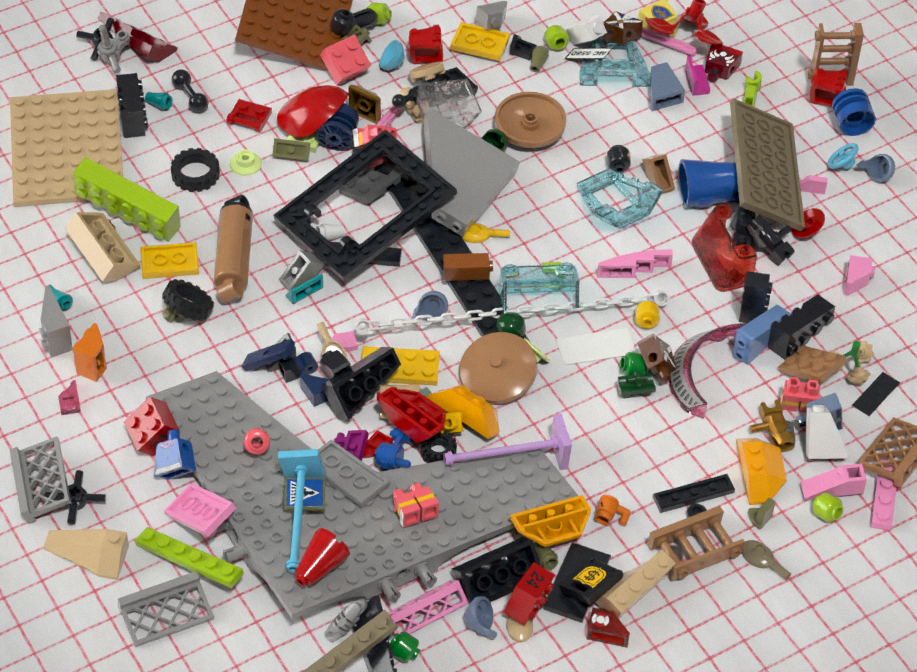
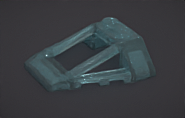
M602 35L591 41L589 48L627 50L628 59H595L592 63L591 59H584L579 71L580 86H597L598 76L632 77V87H650L649 70L634 40L626 44H619L613 41L606 42Z
M608 169L577 183L579 193L589 211L600 220L618 229L625 228L629 224L650 215L663 193V189L653 182H639V178L636 177L631 179L625 178L624 174ZM614 184L632 205L617 212L616 209L608 204L602 205L593 193ZM624 184L637 189L638 199L624 186Z

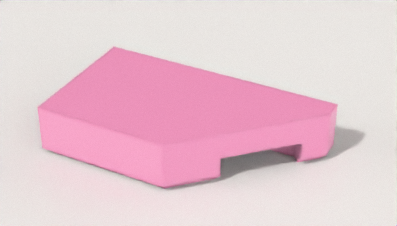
M809 175L800 181L801 191L825 195L828 178Z
M354 331L337 333L331 338L332 341L340 343L345 351L358 350Z

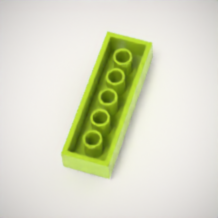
M85 157L73 171L75 192L80 198L92 201L94 205L107 209L112 215L122 217L127 223H133L141 230L148 231L154 234L156 238L167 242L171 240L181 227L179 206Z

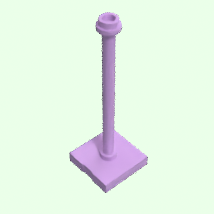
M557 414L553 418L550 440L452 454L451 451L444 453L445 465L453 466L454 462L553 448L560 470H566L569 465L572 443L562 414Z

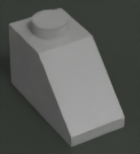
M507 1L477 6L475 22L485 30L501 28L506 16Z
M299 250L279 280L290 291L316 277L324 264L313 253Z

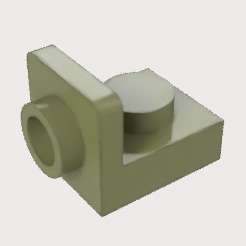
M357 24L352 27L351 32L341 38L344 40L355 34L360 45L365 40L369 43L372 41L369 37L370 32L365 27L360 28Z

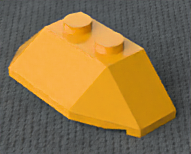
M457 385L436 391L427 396L428 399L448 413L462 412V422L487 439L499 434L497 410L486 402L483 397L471 392L468 387Z
M739 438L736 442L749 505L764 504L768 498L773 499L787 480L780 447L759 438Z
M580 495L511 514L510 519L519 533L543 547L581 537L592 509L584 496Z

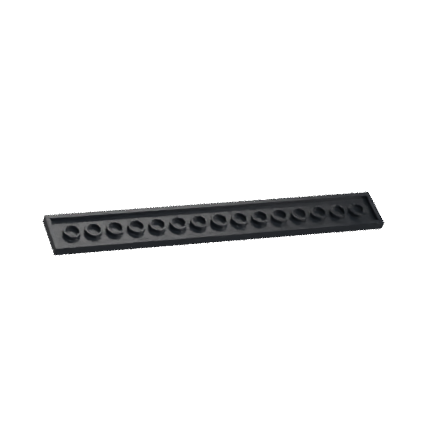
M383 156V163L374 167V170L388 175L396 164L387 156ZM407 175L400 179L401 182L397 185L392 184L386 188L401 212L428 192L411 176ZM431 214L413 228V231L443 278V254L472 253L461 235L432 219ZM490 279L446 281L466 313L472 310L491 312L495 308H508ZM505 310L495 311L497 312L495 316L504 314ZM470 313L471 318L480 317L478 316L479 313ZM486 316L481 320L472 321L481 337L499 332L496 328L498 318ZM524 334V336L521 337V338H523V339H524V337H525L526 339H528V337L526 336V334Z

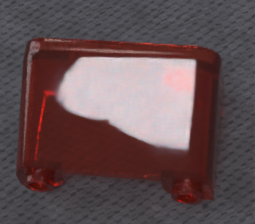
M728 202L718 204L713 208L692 239V247L714 288L720 292L743 288L747 271L755 272L757 254L752 246L747 244L736 246L725 227L726 220L732 214Z

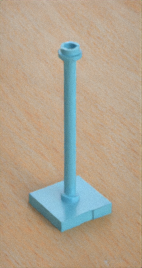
M319 449L278 451V461L284 477L297 478L290 560L286 562L287 571L295 573L300 563L298 559L305 478L326 479V469Z

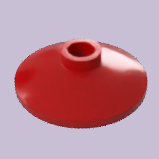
M811 208L803 211L805 228L802 231L791 228L793 235L797 238H808L816 234L825 223V214L822 210Z

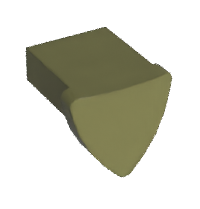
M768 498L760 508L748 509V517L755 527L762 529L771 519L776 501Z

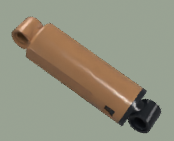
M243 194L225 201L224 206L220 209L214 284L217 287V294L220 300L224 303L242 297L243 290L248 285L253 211L250 208L248 199Z

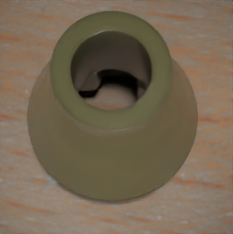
M537 46L533 49L531 71H540L549 57L547 48Z
M534 543L541 566L546 570L555 568L558 564L557 554L549 547H543L538 543Z

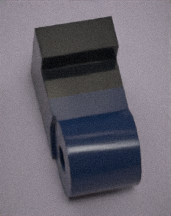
M304 352L290 359L279 360V371L285 383L299 379L301 374H312L318 369V364L311 352Z

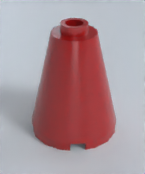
M319 528L315 531L294 573L297 583L303 587L312 586L344 562L350 555L346 544L343 541L337 542L335 540L336 535L327 529Z

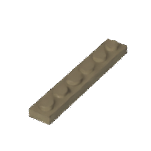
M384 610L303 672H341L397 630L398 626L389 613Z

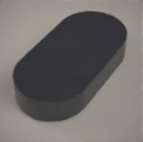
M370 8L353 13L355 16L354 25L357 24L360 28L371 27L378 20L377 13Z

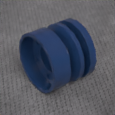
M343 103L317 129L316 138L319 143L330 150L341 151L348 149L353 143V129H356L359 123L357 111Z

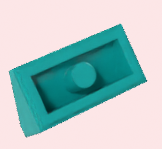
M321 273L290 290L285 295L292 304H295L322 289L323 274Z

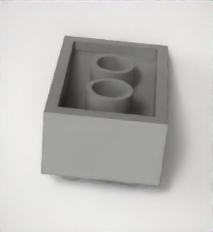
M45 286L40 319L42 327L39 328L42 339H44L41 340L44 351L49 352L52 358L72 351L73 347L69 324L50 286Z

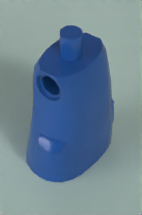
M680 160L678 178L685 207H710L716 203L739 201L736 162Z

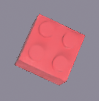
M355 34L326 47L320 54L336 85L366 72L371 66Z

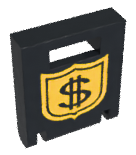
M589 558L559 584L561 593L592 606L623 578V571L594 558ZM576 584L587 590L585 592L578 590Z

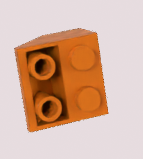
M93 323L90 328L86 329L81 340L75 343L73 353L76 373L95 382L99 380L107 366L104 344L98 324Z

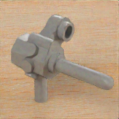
M100 25L99 31L102 38L97 47L98 55L104 63L112 65L115 73H119L121 68L118 60L121 50L131 41L130 35L127 31L120 30L116 37L111 39L108 36L106 26Z

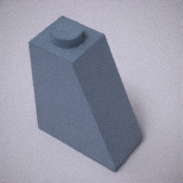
M666 62L651 66L650 110L655 111L683 103L685 89L669 64Z

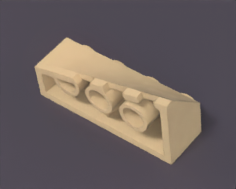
M661 549L649 561L623 573V578L595 603L616 622L668 576L676 562Z

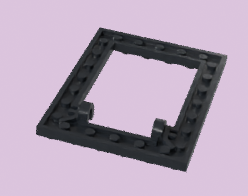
M384 130L273 216L283 228L345 282L455 196L457 189L387 130ZM384 154L428 191L361 244L346 235L340 239L338 248H336L310 225L313 214L317 218L322 216L321 210L316 207Z

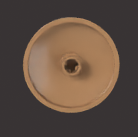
M520 92L505 98L498 105L495 112V127L503 131L507 141L513 145L524 148H539L554 143L562 136L566 127V113L558 101L546 94Z
M507 332L490 333L478 338L466 349L460 362V377L463 385L468 387L474 394L483 397L489 404H505L520 398L530 389L537 375V360L532 347L523 338Z

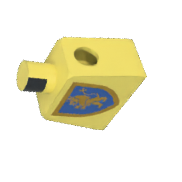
M660 0L642 8L638 14V19L643 21V27L653 31L655 30L648 25L646 17L660 18L670 23V25H674L678 20L676 12L667 0ZM677 28L673 29V30H674V33H673V34H668V35H669L670 37L675 36V35L677 34V32H678V29H677Z

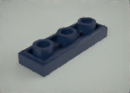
M291 338L249 353L241 367L244 371L257 370L261 366L271 365L277 360H286L292 355L295 342Z

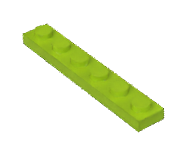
M146 527L135 539L137 547L191 571H197L198 574L230 588L244 574L243 569L149 527Z

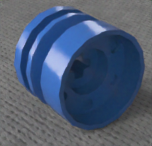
M858 88L842 91L834 98L832 108L842 133L849 136H857L866 133L874 126L876 117L868 95L864 90Z

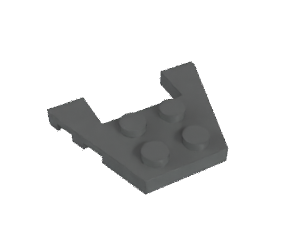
M398 165L388 175L366 168L338 189L341 195L369 204L385 193L387 187L392 184L397 185L401 182L400 179L409 175Z

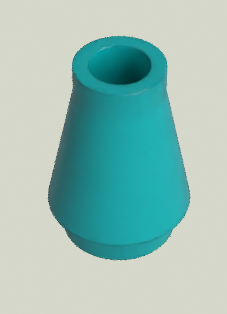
M147 92L145 95L146 102L161 110L169 109L173 102L172 96L168 93Z

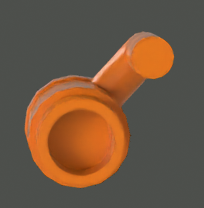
M602 495L595 512V520L600 524L608 525L617 512L621 514L619 524L626 526L631 511L619 505L617 498L611 495Z

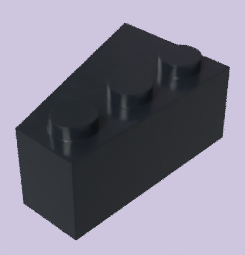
M747 271L739 322L749 323L768 311V307L765 306H769L770 295L767 294H771L773 284L769 282L770 274Z

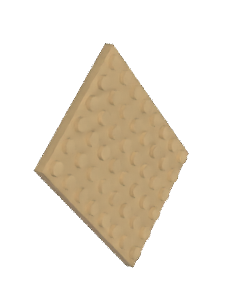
M117 89L10 97L14 207L90 201L86 198H80L76 194L73 171L85 157L123 177Z

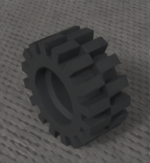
M444 430V433L440 431L431 438L422 441L421 457H423V461H427V463L443 461L444 453L448 451L456 454L457 443L451 433L447 435L448 431ZM440 445L445 447L446 450L436 452L431 448Z

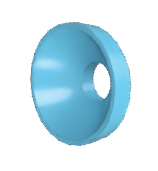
M393 40L388 44L379 62V66L382 69L391 70L398 68L404 61L405 55L402 43L398 40Z

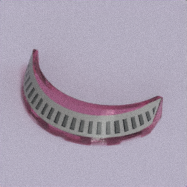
M747 323L730 324L702 332L686 340L675 351L673 357L676 370L670 373L669 388L680 403V407L686 413L702 419L706 415L707 402L696 389L691 373L692 360L701 344L705 341L721 342L729 336L736 337L737 330Z

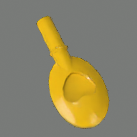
M474 223L462 238L468 243H481L488 240L489 237H510V230L489 229L485 225Z

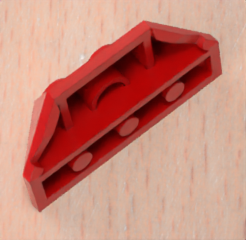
M390 387L377 395V400L390 422L417 443L431 438L445 428L446 411L420 392Z

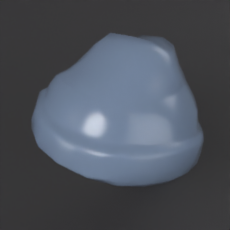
M878 154L869 160L860 161L856 164L857 167L866 168L869 176L878 182L890 180L895 172V162L887 154Z
M438 291L426 292L422 295L417 307L414 309L412 319L419 315L440 317L443 313H447L449 306L447 298Z
M477 596L470 602L467 610L464 612L466 627L477 631L480 635L496 638L497 632L490 629L494 618L492 605L485 596Z

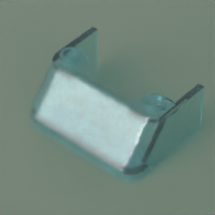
M568 262L559 265H505L501 268L499 277V293L503 311L507 310L508 293L571 291L575 308H579L580 280L576 267Z

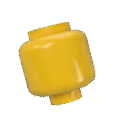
M643 301L637 305L635 319L638 326L644 329H651L658 325L660 309L656 303Z

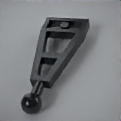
M455 67L445 70V73L437 74L435 78L426 80L409 90L408 95L396 94L392 98V104L396 108H402L410 101L418 104L465 97L477 93L478 86ZM446 80L454 89L439 91L434 85ZM425 90L428 92L427 94H420Z

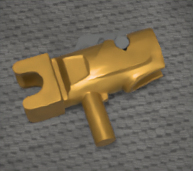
M776 399L774 401L775 407L769 408L765 402H761L759 415L763 423L749 425L750 432L769 431L772 442L775 446L780 447L781 452L794 449L796 439L793 422L785 420L780 401Z

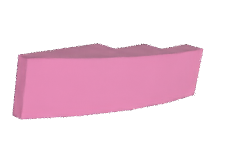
M672 249L649 250L610 258L598 263L597 278H635V272L653 273L654 267H671L673 251Z

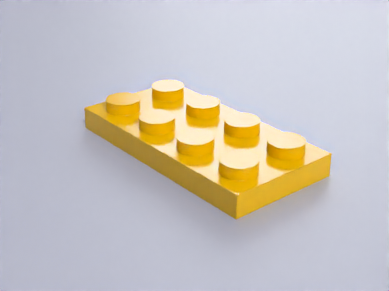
M363 346L362 359L381 347ZM394 348L401 365L382 383L437 386L440 351Z

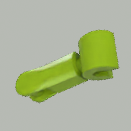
M755 71L754 80L750 77H745L746 90L743 102L753 107L755 106L757 92L761 89L762 75L759 71Z

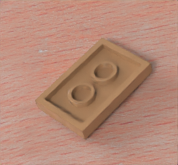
M802 346L793 355L785 359L778 368L780 373L806 380H817L818 383L822 384L846 364L847 360L844 355Z

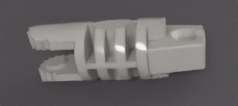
M358 599L356 602L351 603L350 606H346L333 619L324 633L331 642H334L346 634L360 619L359 616L366 610L368 602L364 599Z

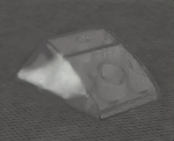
M468 79L420 83L418 85L416 103L423 119L427 109L430 108L466 129L482 112Z

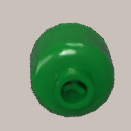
M627 352L625 356L621 357L620 370L623 371L625 376L634 375V371L638 370L640 375L649 371L641 353Z
M402 631L400 634L396 633L390 642V648L393 650L394 657L403 663H407L410 659L415 660L421 651L418 648L419 640L405 631Z

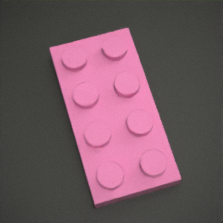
M191 483L164 510V513L171 519L209 537L231 516L236 507L232 502Z

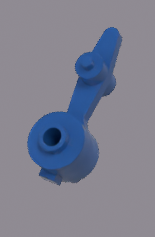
M395 427L394 430L390 431L392 439L395 440L394 443L382 442L376 449L375 459L378 467L393 470L400 467L409 468L411 466V462L404 459L403 445L405 442L413 443L414 440Z

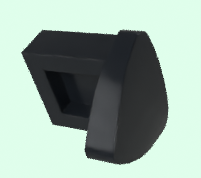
M514 34L510 55L530 61L532 51L537 45L522 40L521 36Z

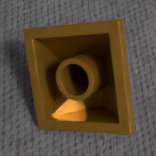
M350 84L348 86L349 106L355 109L360 117L377 124L381 119V98L370 90Z

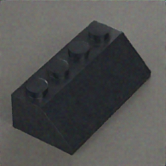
M521 537L458 565L451 570L455 580L459 581L468 604H470L477 596H485L492 602L512 593L531 565L535 562L541 566L533 540Z

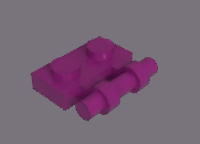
M350 430L345 437L344 433L339 432L333 441L362 461L369 434L367 430Z

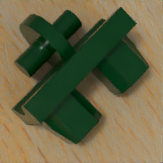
M638 370L634 371V375L618 377L620 393L624 399L631 398L633 394H640L646 397L656 392L652 373L640 375Z

